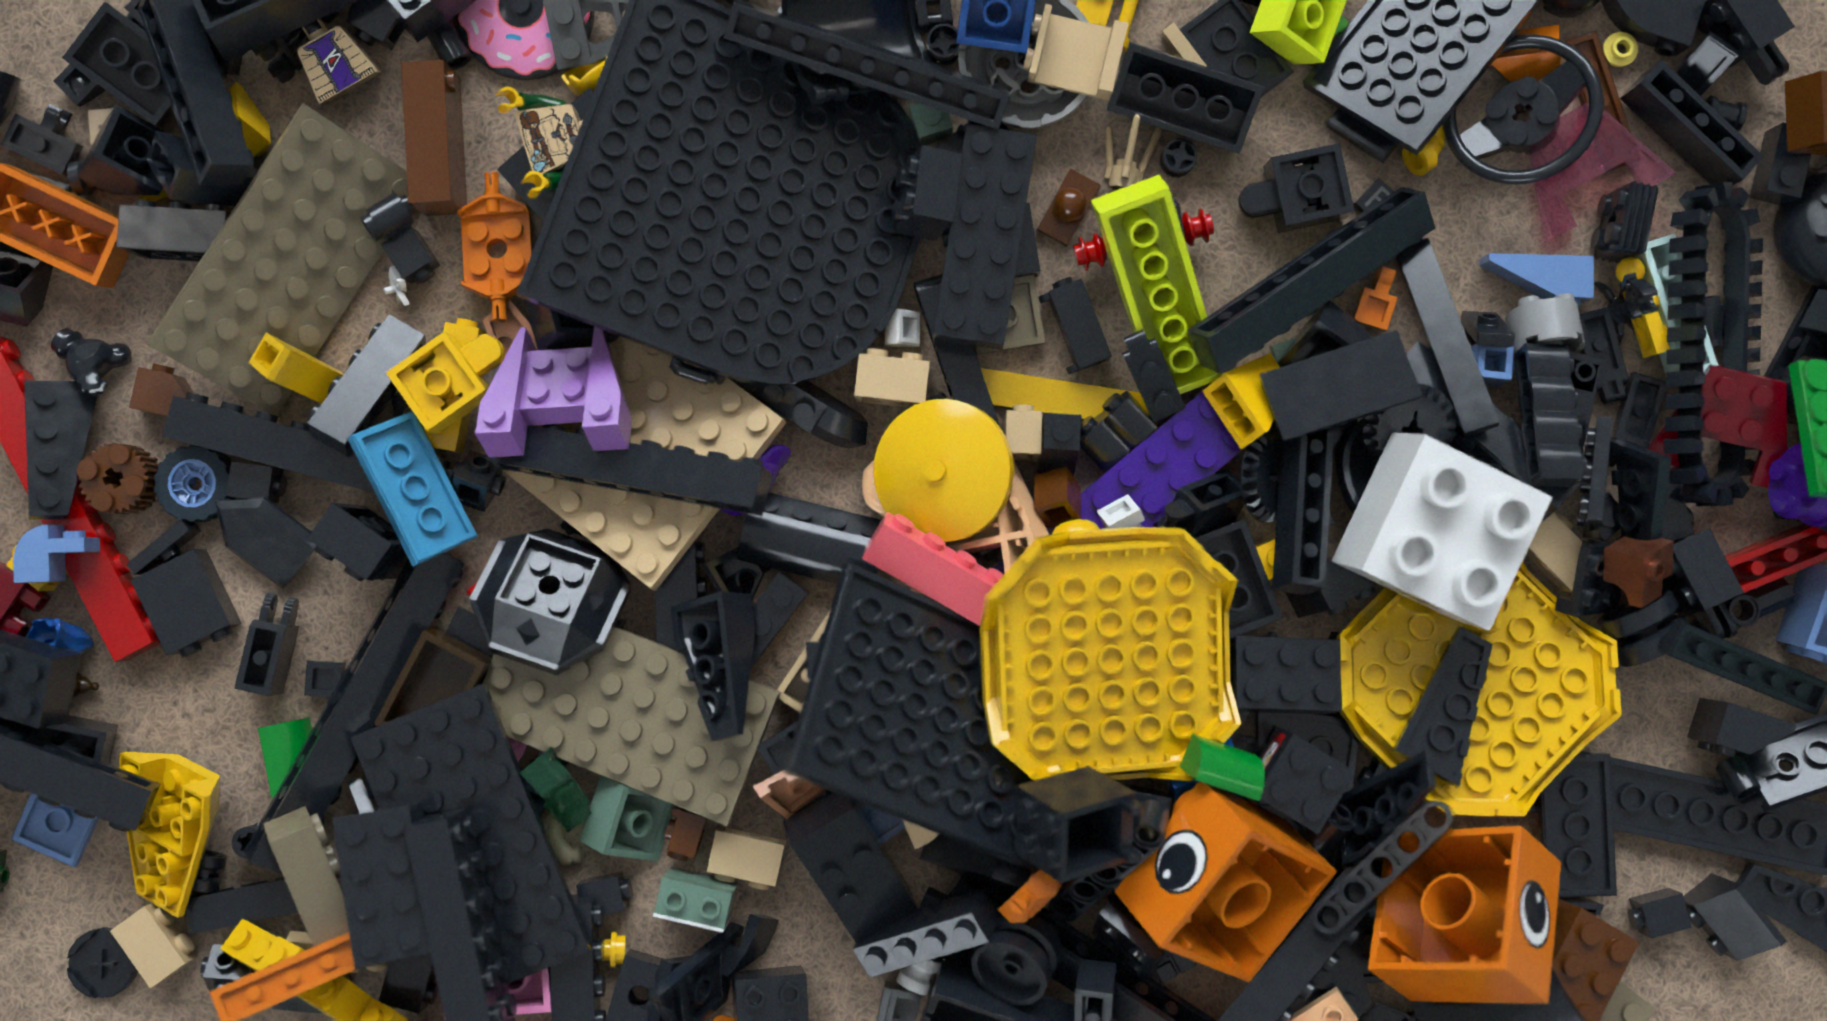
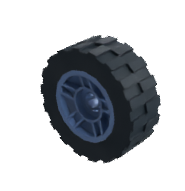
M196 445L176 448V451L169 452L165 456L164 461L159 463L157 474L154 475V493L158 496L157 501L165 508L164 511L169 515L176 516V519L208 522L213 518L218 519L215 501L217 499H237V497L226 496L231 460L223 456L224 453ZM195 477L200 478L202 481V486L199 490L192 489L195 486Z

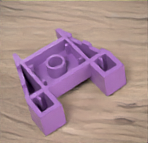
M594 326L592 347L537 351L526 327L520 328L479 406L475 435L489 458L524 455L528 426L582 422V428L593 451L629 449L632 417L617 372L612 349L604 330Z

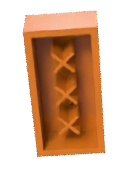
M0 163V241L90 284L114 289L130 253L116 247L119 215L15 166Z

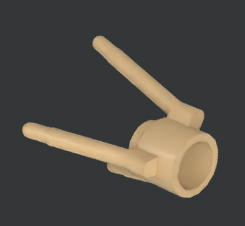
M1138 114L1133 117L1125 159H1117L1116 165H1114L1112 129L1110 126L1105 128L1106 170L1104 178L1110 179L1108 187L1119 190L1143 180L1144 172L1163 130L1156 127L1138 169H1136L1137 162L1132 161L1140 123V116Z

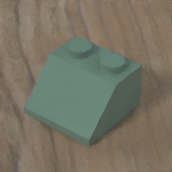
M600 775L580 841L603 855L658 862L665 841L666 829L673 816L670 814L675 805Z

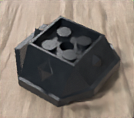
M543 529L499 539L469 600L490 653L554 675H559L570 669V666L604 651L631 592V584L620 564L598 546L550 529ZM554 588L558 590L556 593L550 595L543 593L546 589Z

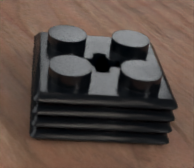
M1634 180L1601 197L1597 208L1598 215H1602L1600 226L1595 229L1591 238V248L1595 249L1594 257L1596 259L1601 258L1603 261L1608 259L1609 262L1615 261L1617 264L1624 258L1635 257L1646 252L1658 194L1657 185L1651 187L1650 183L1644 185L1643 182L1637 183Z

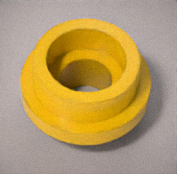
M612 932L611 939H604V961H610V968H616V964H623L626 950V935H617V932Z

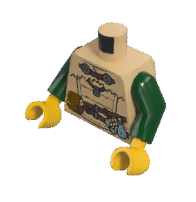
M503 87L496 93V96L507 97L510 104L502 103L497 108L501 113H508L514 107L519 110L514 112L532 169V171L526 174L521 184L530 182L536 186L527 194L529 198L535 199L543 189L545 191L557 189L583 120L580 121L578 112L573 105L567 104L564 100L542 94L522 92L518 94L512 87Z

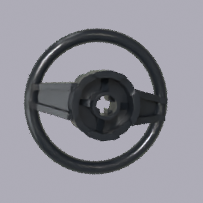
M1534 34L1516 35L1499 55L1519 49H1539L1567 60L1565 63L1539 81L1533 77H1524L1500 88L1486 105L1487 117L1462 134H1459L1457 128V107L1443 123L1444 136L1450 150L1458 161L1474 174L1501 184L1520 185L1539 182L1559 174L1575 163L1594 140L1600 127L1604 109L1603 89L1599 76L1590 61L1580 51L1570 44L1553 37ZM1586 86L1589 108L1585 125L1577 140L1561 156L1545 165L1527 170L1499 169L1480 160L1504 151L1533 154L1544 149L1556 137L1561 113ZM1530 112L1529 121L1525 123L1521 119L1518 122L1515 121L1518 114Z

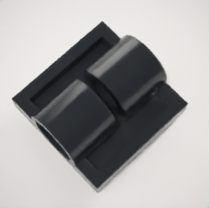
M1115 897L1110 904L1107 903L1098 913L1092 934L1095 936L1094 940L1104 951L1108 953L1113 951L1123 960L1122 964L1130 973L1137 977L1142 975L1147 980L1168 953V950L1160 948L1144 927L1139 929L1137 926L1140 922L1121 899Z

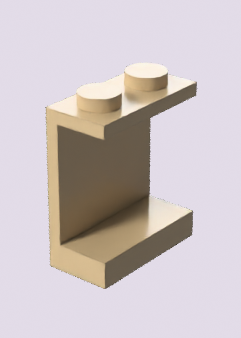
M1045 4L1043 15L1036 14L1031 35L1037 36L1035 49L1028 48L1023 69L1029 70L1027 82L1109 101L1113 92L1129 23L1114 20L1112 28L1050 14L1052 5Z

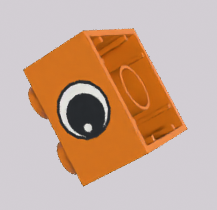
M1199 781L1193 789L1182 794L1176 801L1172 811L1173 816L1168 821L1163 845L1129 873L1114 892L1160 948L1250 982L1337 871L1287 820L1224 789Z
M1522 826L1451 829L1378 897L1368 970L1411 1002L1548 1004L1561 862ZM1407 832L1402 836L1401 846L1407 853H1413L1419 848V838L1415 833ZM1384 857L1381 877L1387 878L1392 873L1393 867L1391 861Z

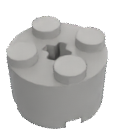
M1564 293L1547 299H1539L1535 295L1523 297L1517 301L1518 307L1511 310L1505 317L1507 326L1515 334L1513 359L1515 358V353L1525 343L1566 344L1569 351L1579 353L1585 347L1578 305L1575 302L1574 295L1571 293Z

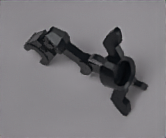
M1635 272L1624 275L1622 283L1620 282L1621 289L1617 298L1605 284L1600 281L1594 283L1609 301L1607 307L1609 306L1613 323L1616 324L1615 331L1619 345L1624 336V324H1627L1635 334L1631 319L1642 317L1641 313L1646 315L1659 311V307L1654 303L1652 297L1658 295L1657 289L1644 278L1638 280ZM1624 291H1625V294H1626V298H1625V299H1624V296H1623V293H1622V292H1624Z

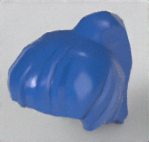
M45 617L33 620V626L26 636L27 638L79 654L94 647L93 639L85 630L68 624L60 618Z

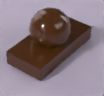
M1070 168L1037 231L1067 247L1091 204V200H1093L1100 184Z

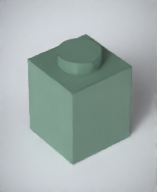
M920 103L909 105L911 122L921 145H929L944 140L953 134L949 113Z

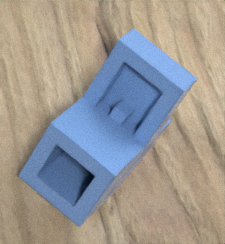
M47 524L29 530L19 540L14 551V583L66 581L65 553L100 552V538L86 537V531H65V525Z

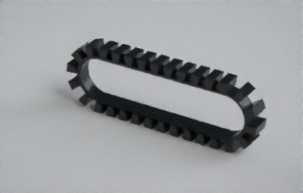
M1732 182L1697 186L1695 190L1686 191L1679 199L1685 211L1673 213L1670 227L1683 230V237L1671 238L1669 241V254L1682 252V259L1669 261V276L1682 274V282L1668 283V298L1681 297V304L1668 305L1667 320L1681 319V326L1667 328V342L1680 341V349L1667 350L1666 365L1680 364L1679 371L1666 372V387L1679 386V394L1665 395V409H1678V416L1665 417V432L1678 431V439H1664V454H1678L1679 466H1674L1670 469V483L1684 484L1679 497L1686 503H1696V506L1734 505L1733 498H1743L1749 491L1744 480L1739 477L1751 476L1756 462L1745 459V450H1752L1753 448L1720 441L1721 460L1718 462L1716 475L1711 479L1702 459L1704 443L1702 442V429H1704L1702 412L1705 403V397H1703L1705 375L1703 373L1704 361H1706L1704 339H1706L1705 316H1707L1705 294H1707L1706 271H1708L1706 254L1709 244L1707 228L1713 211L1719 216L1722 229L1725 230L1726 234L1724 247L1726 252V264H1724L1726 278L1725 286L1723 287V294L1725 295L1723 367L1760 375V369L1747 370V363L1760 362L1761 347L1748 348V341L1761 340V325L1748 326V319L1761 318L1762 304L1749 305L1750 297L1762 296V282L1749 283L1750 276L1762 275L1763 260L1750 261V254L1763 253V238L1750 239L1749 226L1761 222L1757 208L1741 210V208H1744L1749 194L1742 187L1732 189Z

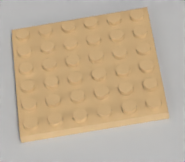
M621 336L616 341L609 343L632 417L630 443L641 444V440H650L660 443L664 449L674 450V446L679 445L694 449L696 451L695 454L707 456L708 451H715L728 455V460L741 462L742 457L758 460L787 423L783 418L727 377L722 385H718L716 381L713 384L704 385L674 374L669 368L672 359L670 355ZM684 361V363L698 367L696 365ZM582 422L555 424L565 428V432L575 433L577 428L583 429ZM533 425V426H536V427H542V428H543V425ZM503 470L654 591L658 589L719 510V508Z

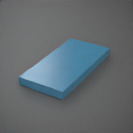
M413 411L355 433L347 438L413 567L478 537L420 421Z

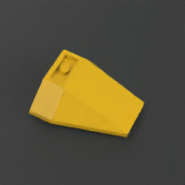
M122 752L119 759L120 769L161 784L145 822L136 831L130 830L126 832L136 894L175 917H182L185 914L219 810L220 775L179 754Z

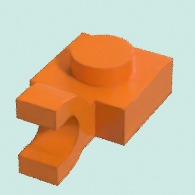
M1384 266L1381 269L1378 268L1373 281V289L1367 287L1361 289L1352 316L1359 324L1387 331L1398 297L1388 294L1396 270Z

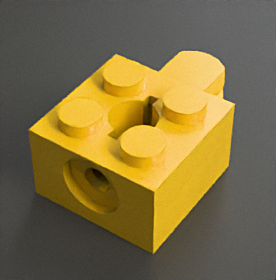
M444 331L391 368L386 374L426 431L439 434L480 405L490 386L483 376L502 363L505 358V349L498 339L487 334L479 335L462 347L455 336Z

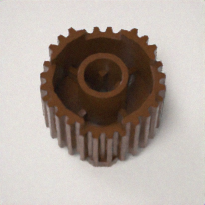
M118 443L104 444V447L98 446L97 451L92 450L91 456H86V459L79 462L76 472L78 480L82 481L79 484V487L83 488L81 494L86 495L85 500L91 501L90 505L94 509L106 513L138 514L139 511H146L145 507H152L151 502H155L154 496L157 494L154 493V475L157 474L159 464L156 463L158 459L150 457L151 453L145 452L143 448Z

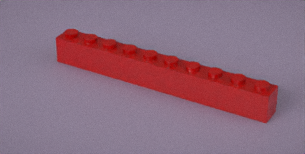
M0 336V443L28 495L24 381H35V379L28 370L23 369L18 359L21 357L18 346L11 339ZM77 479L68 519L40 520L43 525H65V531H86V537L100 538V552L65 553V567L114 662L129 661L161 643L131 582L133 578L129 572L131 570L127 566L129 559L123 553H119L113 542L116 540L114 530L108 523L103 522L98 511L90 505L91 501L85 500L86 495L81 494L83 488L79 487L82 481Z

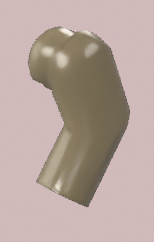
M551 817L548 824V838L558 863L565 867L579 864L582 859L581 849L576 846H570L565 840L567 819Z

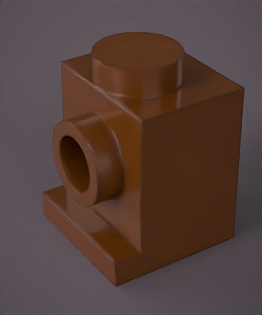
M675 805L670 815L677 816V819H670L664 836L665 840H669L667 856L676 860L687 861L688 857L694 859L698 854L708 818Z

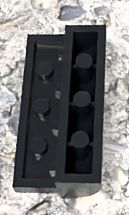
M768 492L763 516L746 514L737 560L838 584L843 565L847 563L854 564L878 575L879 568L865 561L862 557L866 545L882 520Z

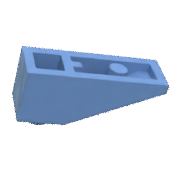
M1489 253L1479 259V266L1541 299L1571 293L1574 295L1575 302L1579 308L1582 302L1594 298V256Z

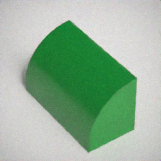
M310 717L258 728L271 797L276 795L312 731Z
M1192 734L1179 766L1182 770L1197 781L1260 801L1264 788L1265 772L1263 763L1257 755Z

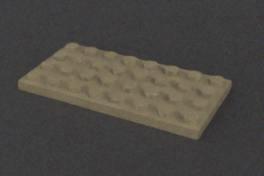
M302 103L148 340V346L271 414L278 415L291 395L292 390L265 378L248 363L266 332L313 357L316 356L384 250L381 243L386 240L381 238L376 242L364 227L360 217L366 214V209L393 193H396L399 198L403 195L408 198L407 171Z
M617 626L614 627L604 651L570 666V669L559 675H554L494 654L483 683L487 684L507 737L725 826L730 825L757 755V746L762 742L781 693L749 679L743 735L720 741H711L697 704L700 696L695 682H690L685 672L689 666L684 653H679L677 650Z

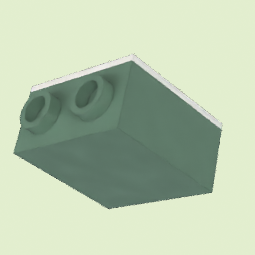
M671 867L662 877L653 917L723 933L731 918L739 882L719 881L714 876Z

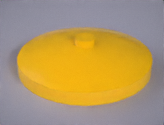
M935 399L921 402L908 408L888 426L876 450L873 476L877 496L886 513L889 512L894 516L896 514L908 518L916 529L925 534L927 532L934 533L942 538L944 542H956L980 533L1002 512L1012 489L1014 464L1011 448L1006 436L999 425L988 414L973 405L961 401Z

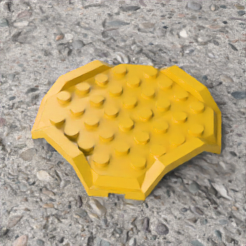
M1124 527L1065 531L1037 537L984 598L980 624L982 697L990 742L1034 781L1090 766L1114 781L1157 778L1191 782L1193 777L1179 766L1192 734L1224 744L1241 725L1230 682L1229 609L1238 580L1219 562L1215 561L1191 535L1181 528Z
M1523 561L1505 597L1503 628L1492 634L1472 632L1493 645L1483 688L1480 689L1476 707H1478L1476 719L1472 723L1469 736L1470 745L1467 757L1464 758L1461 771L1463 775L1460 787L1455 788L1435 776L1436 787L1423 800L1424 802L1433 800L1445 802L1451 806L1455 816H1526L1543 789L1590 741L1622 716L1620 689L1616 688L1615 668L1619 667L1617 640L1586 624L1578 617L1555 611L1557 597L1528 571ZM1384 587L1339 633L1337 640H1340L1342 711L1340 713L1357 739L1389 770L1407 760L1393 752L1392 749L1454 632L1460 626L1465 628V623L1453 620ZM1434 807L1438 812L1446 815L1441 807Z

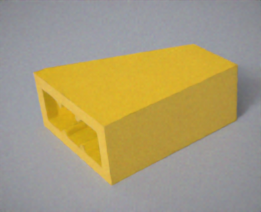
M267 332L248 362L265 378L321 404L329 395L328 389L333 380L338 376L342 377L344 375L336 368Z
M1271 353L1225 372L1202 390L1241 450L1269 431L1274 420L1259 380L1260 374L1280 368Z

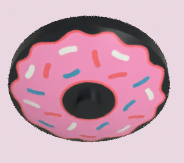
M476 0L456 15L458 30L464 44L471 54L492 72L510 79L535 80L561 71L557 69L543 0ZM594 11L588 12L584 17L588 40L593 28Z

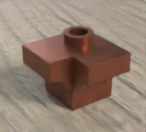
M1628 537L1619 539L1604 548L1603 581L1619 586L1626 593L1629 605L1639 608L1645 607L1662 596V581L1672 574L1674 541L1664 538L1649 541L1635 540Z

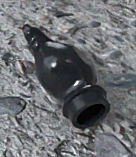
M69 328L60 330L51 341L52 351L56 353L58 358L66 360V369L70 378L77 382L78 386L81 387L82 393H88L90 396L104 393V389L108 384L101 378L111 369L125 366L131 362V350L127 345L122 343L108 344L95 338L84 339L80 332Z

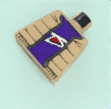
M321 18L306 27H302L310 42L299 47L297 53L319 104L326 105L382 73L377 64L344 27L339 25L328 31Z

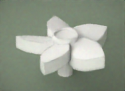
M391 266L388 272L390 286L383 288L384 293L387 295L396 292L397 304L409 305L410 303L405 294L407 291L405 280L401 278L395 266Z

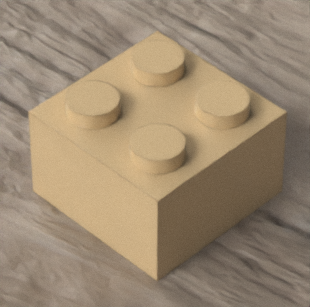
M870 348L867 349V354L859 353L854 392L856 402L906 408L925 402L930 361H924L922 354L908 352L902 353V358L889 357L888 351Z

